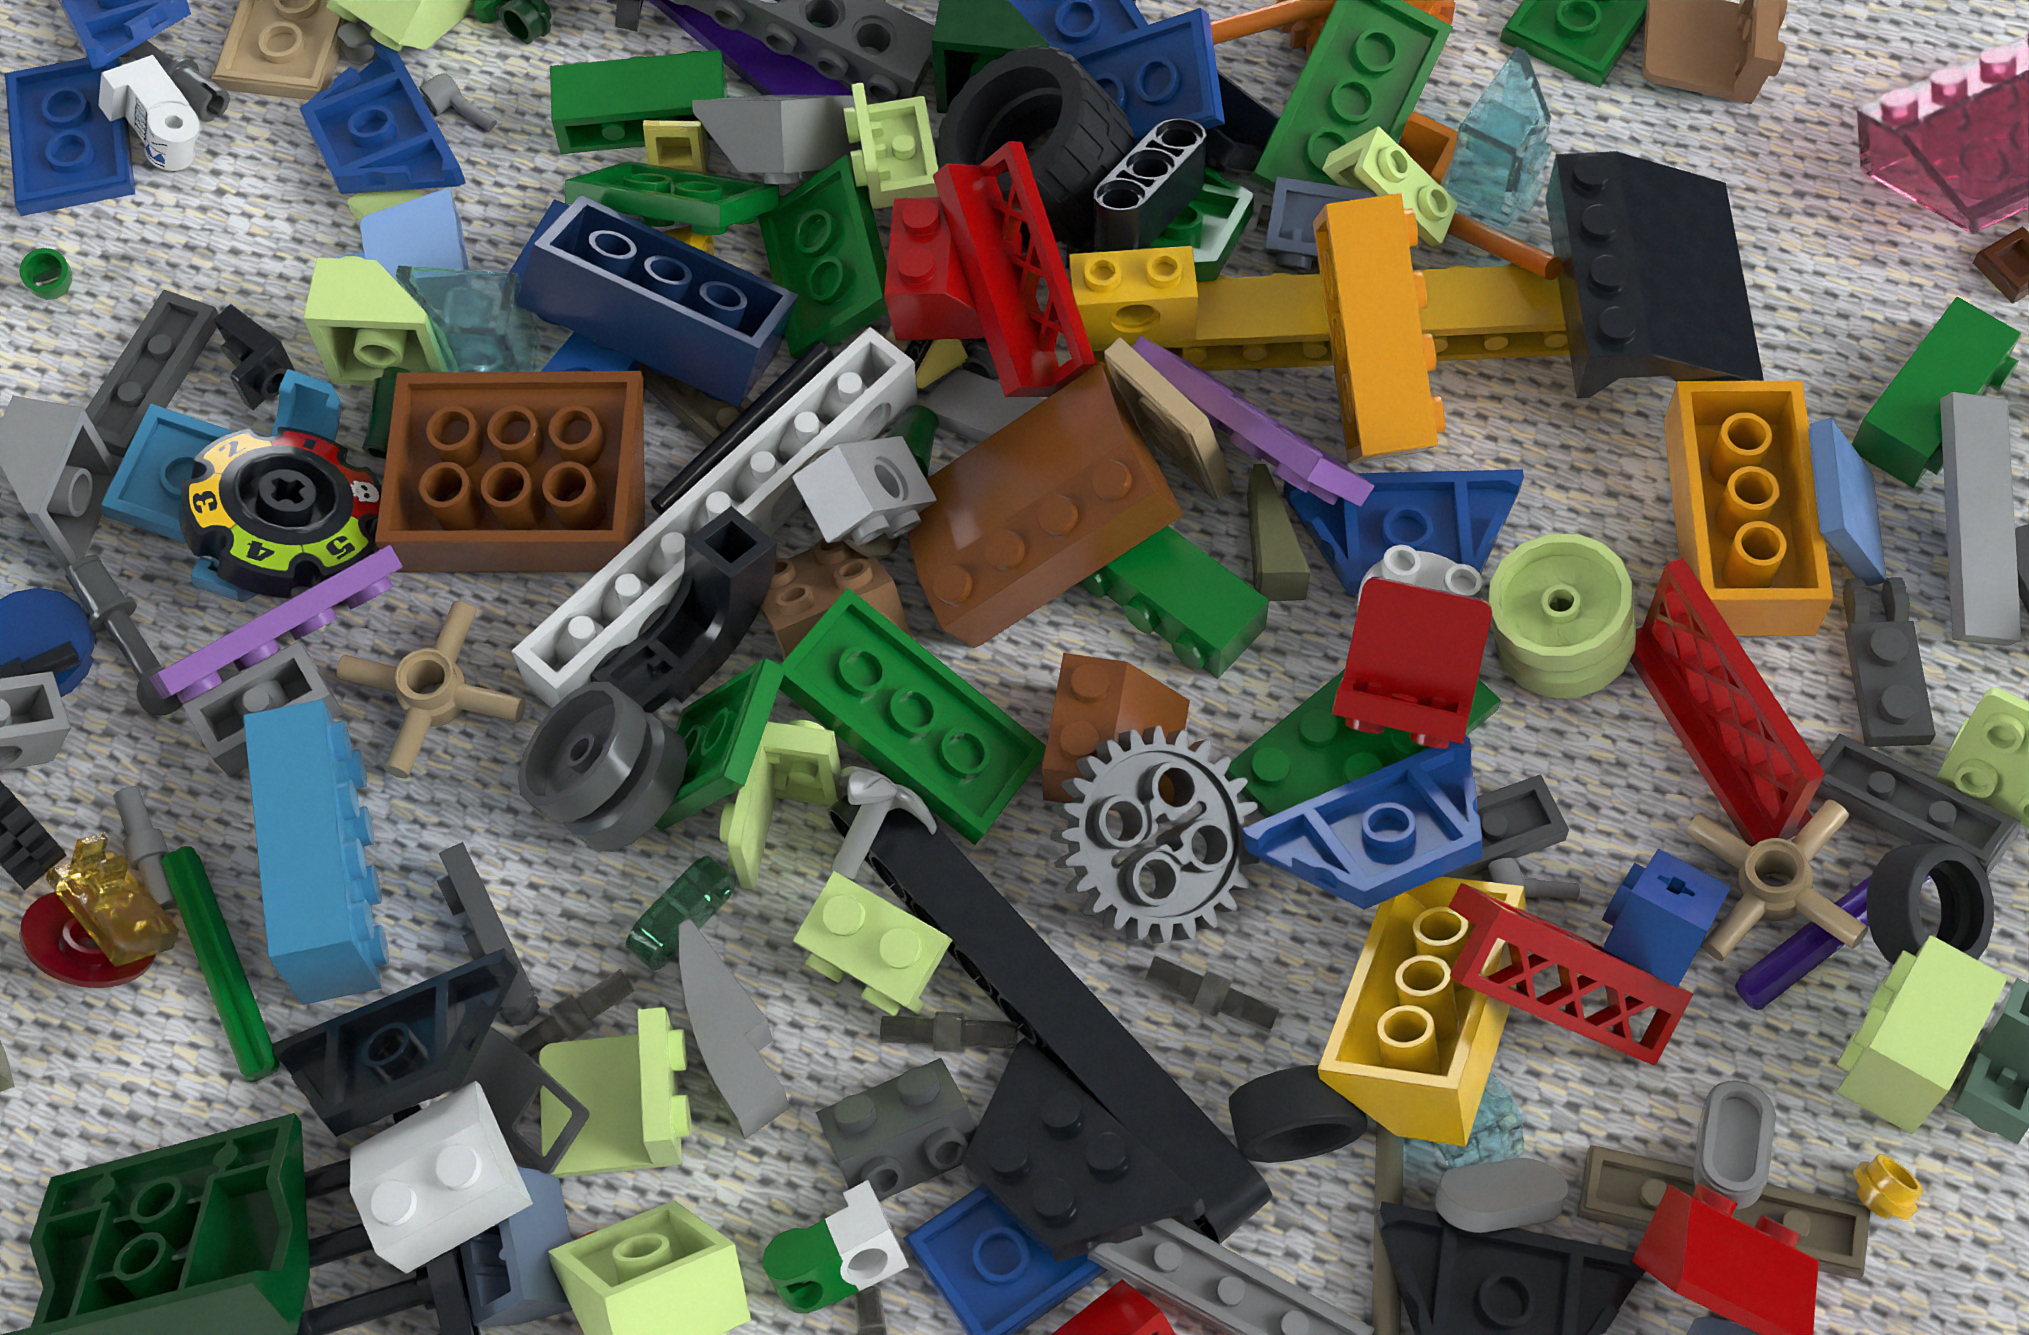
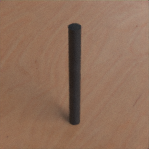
M821 341L813 344L650 500L654 510L659 515L667 511L834 359V355L829 347Z

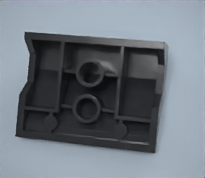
M1618 151L1556 154L1545 200L1554 255L1561 258L1563 262L1562 271L1558 276V283L1577 399L1590 398L1619 378L1670 376L1676 383L1677 381H1764L1726 183Z

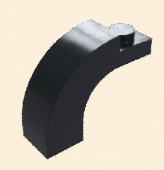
M730 506L685 540L684 572L673 599L650 628L591 673V682L612 683L638 703L644 712L654 713L673 697L683 703L720 669L754 622L772 582L776 563L777 543L735 508Z

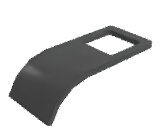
M490 1026L461 1086L450 1091L454 1093L466 1085L477 1081L481 1085L501 1133L542 1172L551 1174L555 1171L588 1120L589 1110L519 1046ZM542 1086H545L572 1112L571 1118L546 1156H543L516 1129L517 1124Z

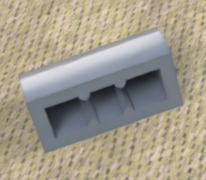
M517 1167L533 1204L459 1244L474 1326L518 1325L573 1310L551 1266L548 1255L549 1250L572 1242L559 1178L544 1173L541 1170Z

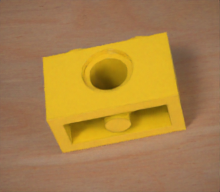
M1192 246L1069 254V283L1091 346L1112 345L1119 337L1126 343H1136L1139 336L1151 342L1196 339L1198 290Z

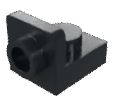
M230 304L213 320L225 340L221 350L237 367L232 371L230 379L243 403L251 410H254L265 399H271L279 395V387L287 369L293 371L295 369L281 341Z

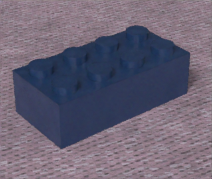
M580 195L533 244L516 305L535 313L541 320L547 323L561 325L591 339L597 346L603 349L618 351L644 363L657 374L672 376L702 390L705 395L714 400L726 401L739 407L777 355L798 295Z

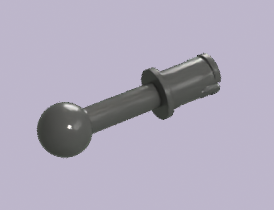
M148 40L120 56L121 58L132 56L139 60L153 55L189 102L190 107L204 121L214 120V115L206 110V108L219 117L229 106L230 96L228 92L199 72L196 62L188 57L173 60Z
M97 555L83 557L71 564L65 572V577L91 616L88 620V625L95 632L108 630L139 678L136 692L141 707L146 712L157 716L168 715L177 711L183 704L176 693L161 700L148 679L167 667L160 665L129 617L137 607L134 599L123 595Z

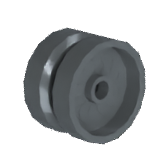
M591 682L572 691L554 706L535 730L521 760L518 773L520 795L531 806L551 820L562 822L574 836L596 851L614 852L634 843L649 831L672 804L684 778L688 757L683 737L652 713L644 712L638 703L612 683Z

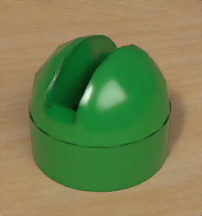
M39 248L27 254L21 262V280L35 296L46 300L58 299L69 290L72 284V271L64 256L58 251L50 248ZM60 276V277H59L58 279H56V280L50 281V282H48V283H45V284H42V285H39V286H37V285L35 284V282L40 283V282H44V281H47V280H50V279H52V278H55V277Z

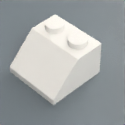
M477 1081L466 1085L351 1148L350 1192L375 1253L406 1274L533 1204L481 1085Z

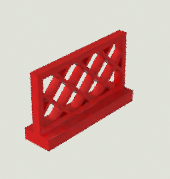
M1681 557L1665 564L1644 624L1636 629L1635 651L1630 662L1745 843L1753 847L1766 839L1780 838L1788 840L1796 836L1812 818L1807 807L1824 778L1825 772L1684 558Z

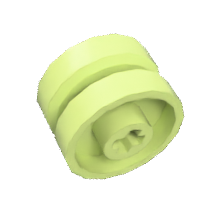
M1547 534L1523 542L1502 559L1490 580L1488 603L1492 607L1491 623L1493 625V636L1504 670L1523 689L1547 698L1576 699L1603 690L1624 672L1635 651L1636 622L1633 608L1632 581L1623 560L1604 543L1580 534Z

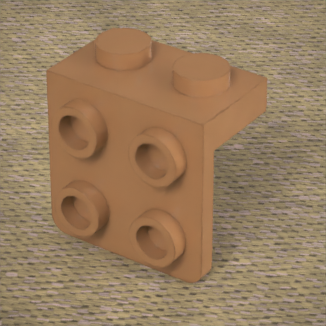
M1647 0L1642 76L1651 83L1752 104L1768 76L1775 77L1781 68L1785 54V43L1778 41V35L1785 18L1787 0H1740L1739 3L1726 0Z
M825 538L816 543L814 548L788 559H776L772 582L767 596L760 606V612L773 629L784 660L847 588L851 589L913 639L894 580L876 557H866L855 551L844 541L827 543Z

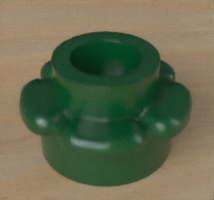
M507 0L508 2L500 8V18L506 30L525 44H530L540 35L545 37L551 31L549 21L551 19V11L544 0Z

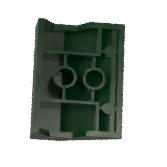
M295 1113L50 1177L29 1242L43 1286L31 1327L1 1335H296L310 1279L302 1121Z

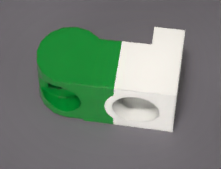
M868 1180L843 1193L848 1207L806 1229L793 1228L784 1231L772 1239L766 1247L762 1258L763 1269L788 1310L795 1313L817 1311L909 1267L889 1220Z

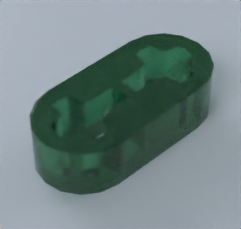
M703 856L698 859L635 923L628 934L626 949L651 970L661 969L679 952V925L690 918L700 930L730 898L736 886V877L711 856Z

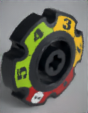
M278 427L277 434L271 437L258 436L251 429L239 430L216 439L195 456L191 479H185L182 484L179 503L180 529L184 540L195 556H210L219 561L217 576L249 592L277 598H289L293 588H312L375 553L377 545L375 538L382 486L370 468H359L346 462L348 449L327 437L289 427Z

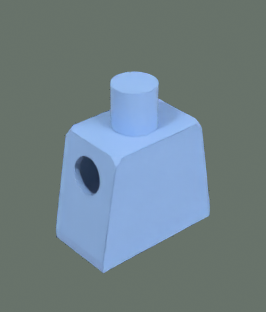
M450 188L442 189L364 216L359 222L364 251L333 257L357 256L365 260H377L427 314L476 309L462 224Z

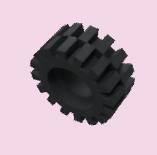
M0 781V865L23 890H26L67 855L39 821L33 817L30 811Z

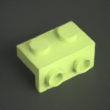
M863 83L851 84L855 106L843 109L849 144L861 142L862 150L850 152L856 187L868 185L872 210L891 207L896 198L939 197L932 176L938 171L925 96L867 105Z
M1379 126L1329 153L1322 170L1339 186L1373 191L1377 196L1402 193L1404 209L1413 208L1418 236L1431 247L1444 241L1458 203Z
M833 871L793 941L811 952L804 964L838 984L845 973L850 974L867 984L861 994L862 998L896 1016L902 1005L919 1015L925 1004L919 997L951 944L952 939Z

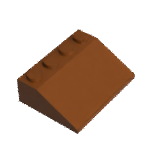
M1101 362L928 477L926 481L937 501L918 514L922 522L908 532L917 578L941 629L975 648L983 645L1184 514L1111 374Z
M641 371L397 373L375 543L380 550L391 545L403 566L396 572H599L644 531L643 376Z

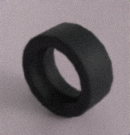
M1945 843L1902 845L1887 852L1874 868L1867 889V920L1873 941L1884 958L1894 965L1903 950L1915 956L1927 940L1928 936L1924 931L1920 917V892L1924 878L1929 874L1937 887L1941 901V922L1936 938L1978 960L1988 946L1994 926V898L1988 876L1976 857L1959 845Z
M1305 1065L1279 1070L1255 1078L1238 1087L1229 1096V1110L1238 1150L1246 1159L1255 1162L1294 1161L1338 1150L1356 1141L1367 1131L1368 1120L1366 1113L1319 1079V1065Z

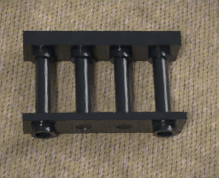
M412 1106L392 1114L394 1124L421 1111V1106ZM350 1158L304 1172L306 1200L349 1188ZM361 1223L309 1239L310 1269L374 1249L364 1224ZM460 1245L426 1263L425 1267L416 1269V1277L317 1308L313 1307L308 1283L296 1335H327L423 1304L427 1311L436 1308L441 1333L437 1335H481L479 1326H474Z

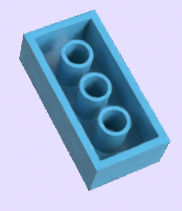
M323 699L243 715L268 958L302 1005L381 989L379 966L389 964V950L382 925L374 926L371 906L382 903V894L375 866H366L364 846L374 845V830L368 808L366 806L359 808L357 789L367 787V774L361 751L359 749L352 750L345 721L335 722Z

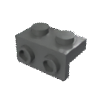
M942 1058L921 1067L912 1068L898 1077L861 1093L847 1096L840 1102L816 1112L823 1133L843 1173L848 1189L850 1190L868 1180L879 1201L963 1165L962 1160L976 1132L969 1107Z

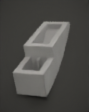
M689 918L679 925V966L685 1006L706 1070L724 1108L746 1140L790 1108L783 1085L758 1054V1051L771 1043L773 1038L767 1018Z

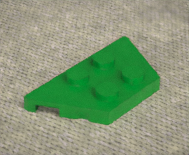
M1205 165L1204 186L1202 190L1147 249L1192 246L1196 282L1217 280L1253 215L1254 193L1235 182L1222 179L1217 171Z

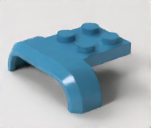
M287 369L279 387L278 412L270 437L277 434L278 427H289L313 432L335 441L341 418V401L333 385ZM150 403L101 503L103 516L186 543L179 523V503L183 481L191 479L194 458L202 449L216 439L235 431ZM200 557L191 574L192 583L196 588L239 602H245L259 595L236 587L218 577L219 561L213 557L212 559Z

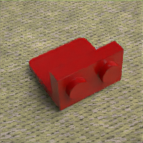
M1381 577L1369 578L1362 588L1345 671L1337 689L1332 714L1346 717V726L1362 732L1379 734L1384 732L1386 726L1411 732L1410 740L1428 747L1448 748L1450 741L1463 744L1492 618L1491 605L1485 600Z

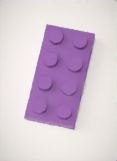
M1139 336L1132 347L1208 417L1213 429L1219 428L1231 436L1229 441L1250 456L1260 461L1264 459L1276 467L1274 472L1300 490L1304 492L1310 491L1331 505H1334L1338 498L1342 497L1361 507L1374 488L1373 484L1199 366L1142 336Z
M388 545L148 679L161 700L176 693L182 704L190 701L223 682L217 673L218 669L231 662L235 664L239 672L281 650L274 639L281 634L290 631L296 641L337 619L336 614L331 608L337 603L345 600L349 608L353 609L391 589L394 586L389 580L388 575L403 566L391 545Z

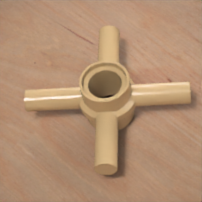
M454 601L452 603L434 649L425 648L413 651L402 659L398 667L349 655H343L339 660L337 666L338 679L396 693L397 700L406 713L384 766V770L395 777H409L429 726L438 727L446 725L456 719L462 710L519 723L524 715L525 698L468 685L462 671L455 664L477 612L472 605L466 602ZM442 683L436 691L429 694H420L426 686Z
M1827 800L1792 841L1771 838L1760 841L1753 847L1703 813H1699L1694 817L1686 830V834L1739 870V889L1743 896L1702 942L1703 948L1709 955L1719 961H1723L1760 918L1770 921H1782L1795 916L1798 912L1850 948L1854 949L1865 937L1869 927L1813 889V872L1809 864L1849 818V814L1843 806L1833 800ZM1769 873H1780L1786 875L1792 881L1785 886L1773 887L1763 883L1760 878Z

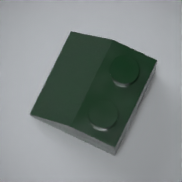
M1008 0L939 1L931 40L937 113L947 114L948 106L953 98L964 88V84L994 59L998 60L1004 57L1006 53L1017 49H1027L1029 46L1042 45L1044 48H1049V42Z

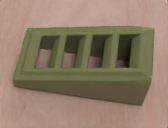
M1254 464L1253 468H1250L1247 492L1254 589L1269 599V601L1305 600L1310 579L1309 566L1267 465Z

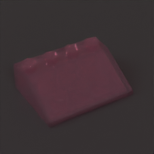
M2029 33L2027 36L2002 47L1986 49L1980 53L1979 57L1958 66L1935 71L1930 78L1905 89L1889 91L1881 99L1858 108L1860 169L1866 175L1971 234L2028 210Z

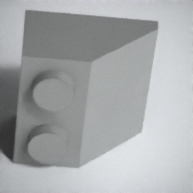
M758 95L692 100L693 113L736 169L743 173H763L764 184L799 183V172H802V180H809L844 155L851 157L850 151L859 150V142L849 144L843 109L855 106L853 95Z
M13 395L4 416L0 418V467L25 512L66 572L71 564L86 555L103 514L101 503L115 477L118 466L82 407Z

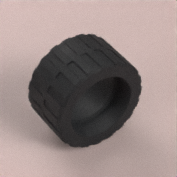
M1042 45L1029 46L1023 50L1017 49L985 65L984 69L975 76H972L964 84V88L953 98L938 130L939 138L935 145L938 170L947 163L980 165L1008 141L1022 142L1026 151L1037 138L1055 127L1048 141L1028 161L1056 243L1064 242L1075 237L1078 232L1084 228L1087 229L1093 224L1094 190L1133 150L1134 132L1129 126V119L1124 111L1071 54L1067 55L1062 49L1053 46L1044 48ZM1007 168L996 179L1003 200L1008 202L1012 178ZM1022 221L1019 232L1022 233L1023 248H1028L1031 235L1027 223Z

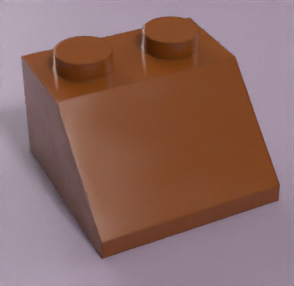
M1063 653L1042 766L1043 800L1065 804L1073 802L1074 798L1065 791L1061 784L1063 780L1071 778L1085 779L1079 771L1076 761L1087 756L1099 759L1096 750V744L1112 739L1119 745V733L1136 729L1142 738L1144 729L1154 726H1162L1165 739L1170 732L1180 729L1185 730L1190 700L1129 662ZM1162 774L1158 782V791L1164 802L1170 805L1174 798V787L1171 780ZM1110 807V808L1108 809V810L1116 811V809H1114V808H1112V807Z

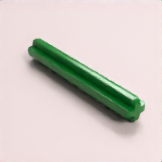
M191 846L180 847L176 851L164 855L161 862L240 1072L249 1082L259 1081L276 1073L280 1062L272 1051V1041L200 856Z

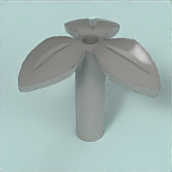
M852 766L846 767L841 771L839 785L847 787L848 802L852 805H861L834 859L831 866L833 871L849 879H855L887 812L895 808L909 811L926 825L931 835L936 832L937 826L929 809L912 790L895 784L889 778L874 770Z

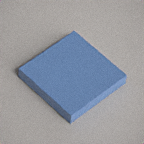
M1832 418L1810 423L1808 433L1820 534L1856 579H1863L1865 586L1884 583V580H1886V570L1874 475Z

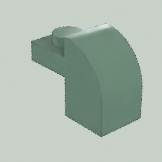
M2016 978L1977 1043L1954 1090L1958 1094L1952 1110L1969 1118L1972 1123L1982 1130L1997 1133L2017 1145L2029 1129V983L2019 978Z

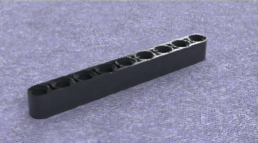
M881 770L876 771V772H878V773H880V774L886 776L887 778H889V779H890L892 782H894L895 784H897L895 781H893L890 777H888V776H887L885 773H883ZM848 794L828 808L831 821L844 839L861 805L850 804L848 802ZM902 808L888 811L864 861L888 887L892 886L890 889L917 919L952 939L946 951L975 980L976 984L1027 1040L1202 1197L1206 1212L1192 1221L1198 1227L1202 1225L1200 1230L1210 1240L1221 1244L1273 1198L1272 1192L1261 1174L938 826L936 832L931 835L926 825L909 811Z

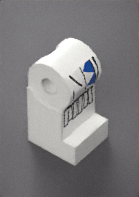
M150 55L101 72L98 106L108 119L114 121L125 117L145 142L146 157L154 166L163 170L177 171L191 165L196 156L195 143L199 135L200 121L190 107L189 102L156 58Z

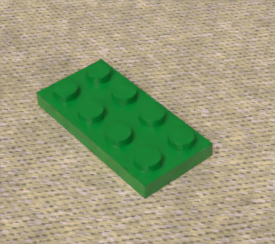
M1336 0L1249 179L1275 192L1277 177L1339 186L1322 170L1329 153L1378 126L1398 143L1406 121L1417 104L1453 26L1403 0Z
M849 588L842 593L781 664L786 670L779 687L780 691L829 730L834 731V734L893 781L912 790L922 799L928 809L974 845L985 835L1045 755L1046 745Z
M1344 669L1233 759L1224 776L1227 780L1245 777L1248 782L1240 793L1249 802L1257 803V810L1265 818H1268L1431 747L1410 740L1411 732L1385 726L1383 733L1362 732L1346 726V717L1333 715L1335 697L1344 675ZM1479 678L1477 679L1465 732L1467 736L1499 709L1501 699Z

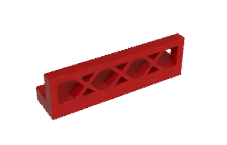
M1008 141L980 165L945 164L932 176L1004 396L1050 397L1097 365L1023 143ZM1007 168L1012 178L1008 202L1003 200L996 179ZM1022 221L1027 223L1031 235L1027 256L1021 254L1017 242ZM1040 276L1045 278L1050 292L1045 312L1040 310L1036 298ZM1059 332L1064 334L1072 359L1060 367L1054 352Z
M1464 883L1459 885L1448 908L1473 923L1475 927L1449 975L1462 985L1656 1066L1694 995L1680 985L1676 988L1602 949V945ZM1497 938L1508 942L1512 965L1489 976L1480 974L1479 972ZM1527 951H1529V952H1531V953H1534V954L1528 956V955H1527ZM1557 963L1561 986L1536 998L1532 975ZM1576 972L1582 975L1577 977ZM1516 984L1517 989L1510 986ZM1605 985L1608 1007L1584 1018L1581 996ZM1650 1006L1657 1007L1658 1009L1641 1041L1632 1039L1628 1017Z

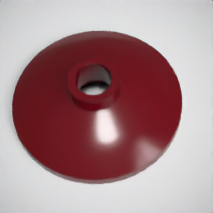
M93 888L62 889L40 897L26 910L19 932L24 953L37 968L59 981L87 988L115 987L139 978L153 964L159 946L156 927L150 917L139 906L117 894Z

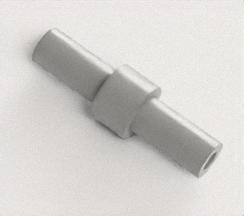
M136 786L123 788L113 795L127 834V838L123 841V846L131 868L140 871L153 911L161 913L177 906L161 864L164 855L169 853L162 831L152 826L139 788Z

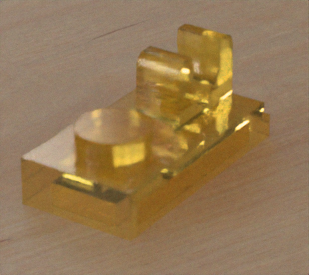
M105 833L78 839L71 862L48 870L46 881L115 967L174 948L179 932L178 927L145 887H141L127 870L128 863L124 856H116L112 851L105 853L108 843V837Z

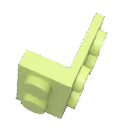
M1990 688L1983 694L1969 720H1964L1935 780L2020 820V824L2029 828V702L2000 688Z
M792 720L788 724L767 721L745 786L739 789L736 803L727 802L725 804L720 824V841L728 843L729 848L728 866L735 868L741 888L755 890L776 798L832 806L841 799L844 787L839 785L842 769L834 731L825 730L821 725L807 720Z
M665 1007L638 1009V1034L550 1043L542 1048L539 1054V1065L582 1103L590 1113L579 1134L555 1171L550 1175L563 1178L682 1165L681 1137L691 1136V1116L687 1094L679 1095L678 1071H684L688 1068L687 1045L684 1029H673ZM542 1086L540 1089L542 1155L546 1156L571 1118L572 1112L545 1086Z

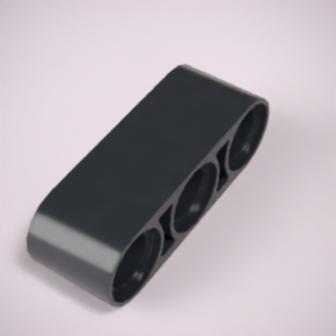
M1183 118L1162 121L1096 187L1093 202V244L1097 252L1147 249L1202 190L1205 173L1206 132L1199 123Z

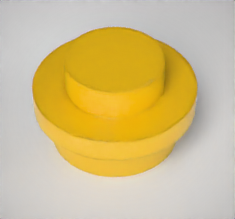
M1878 1154L1871 1163L1862 1161L1853 1170L1854 1177L1860 1185L1856 1189L1857 1196L1876 1215L1884 1219H1890L1894 1215L1898 1218L1909 1220L1917 1212L1916 1201L1923 1194V1188L1918 1180L1896 1160L1887 1155Z

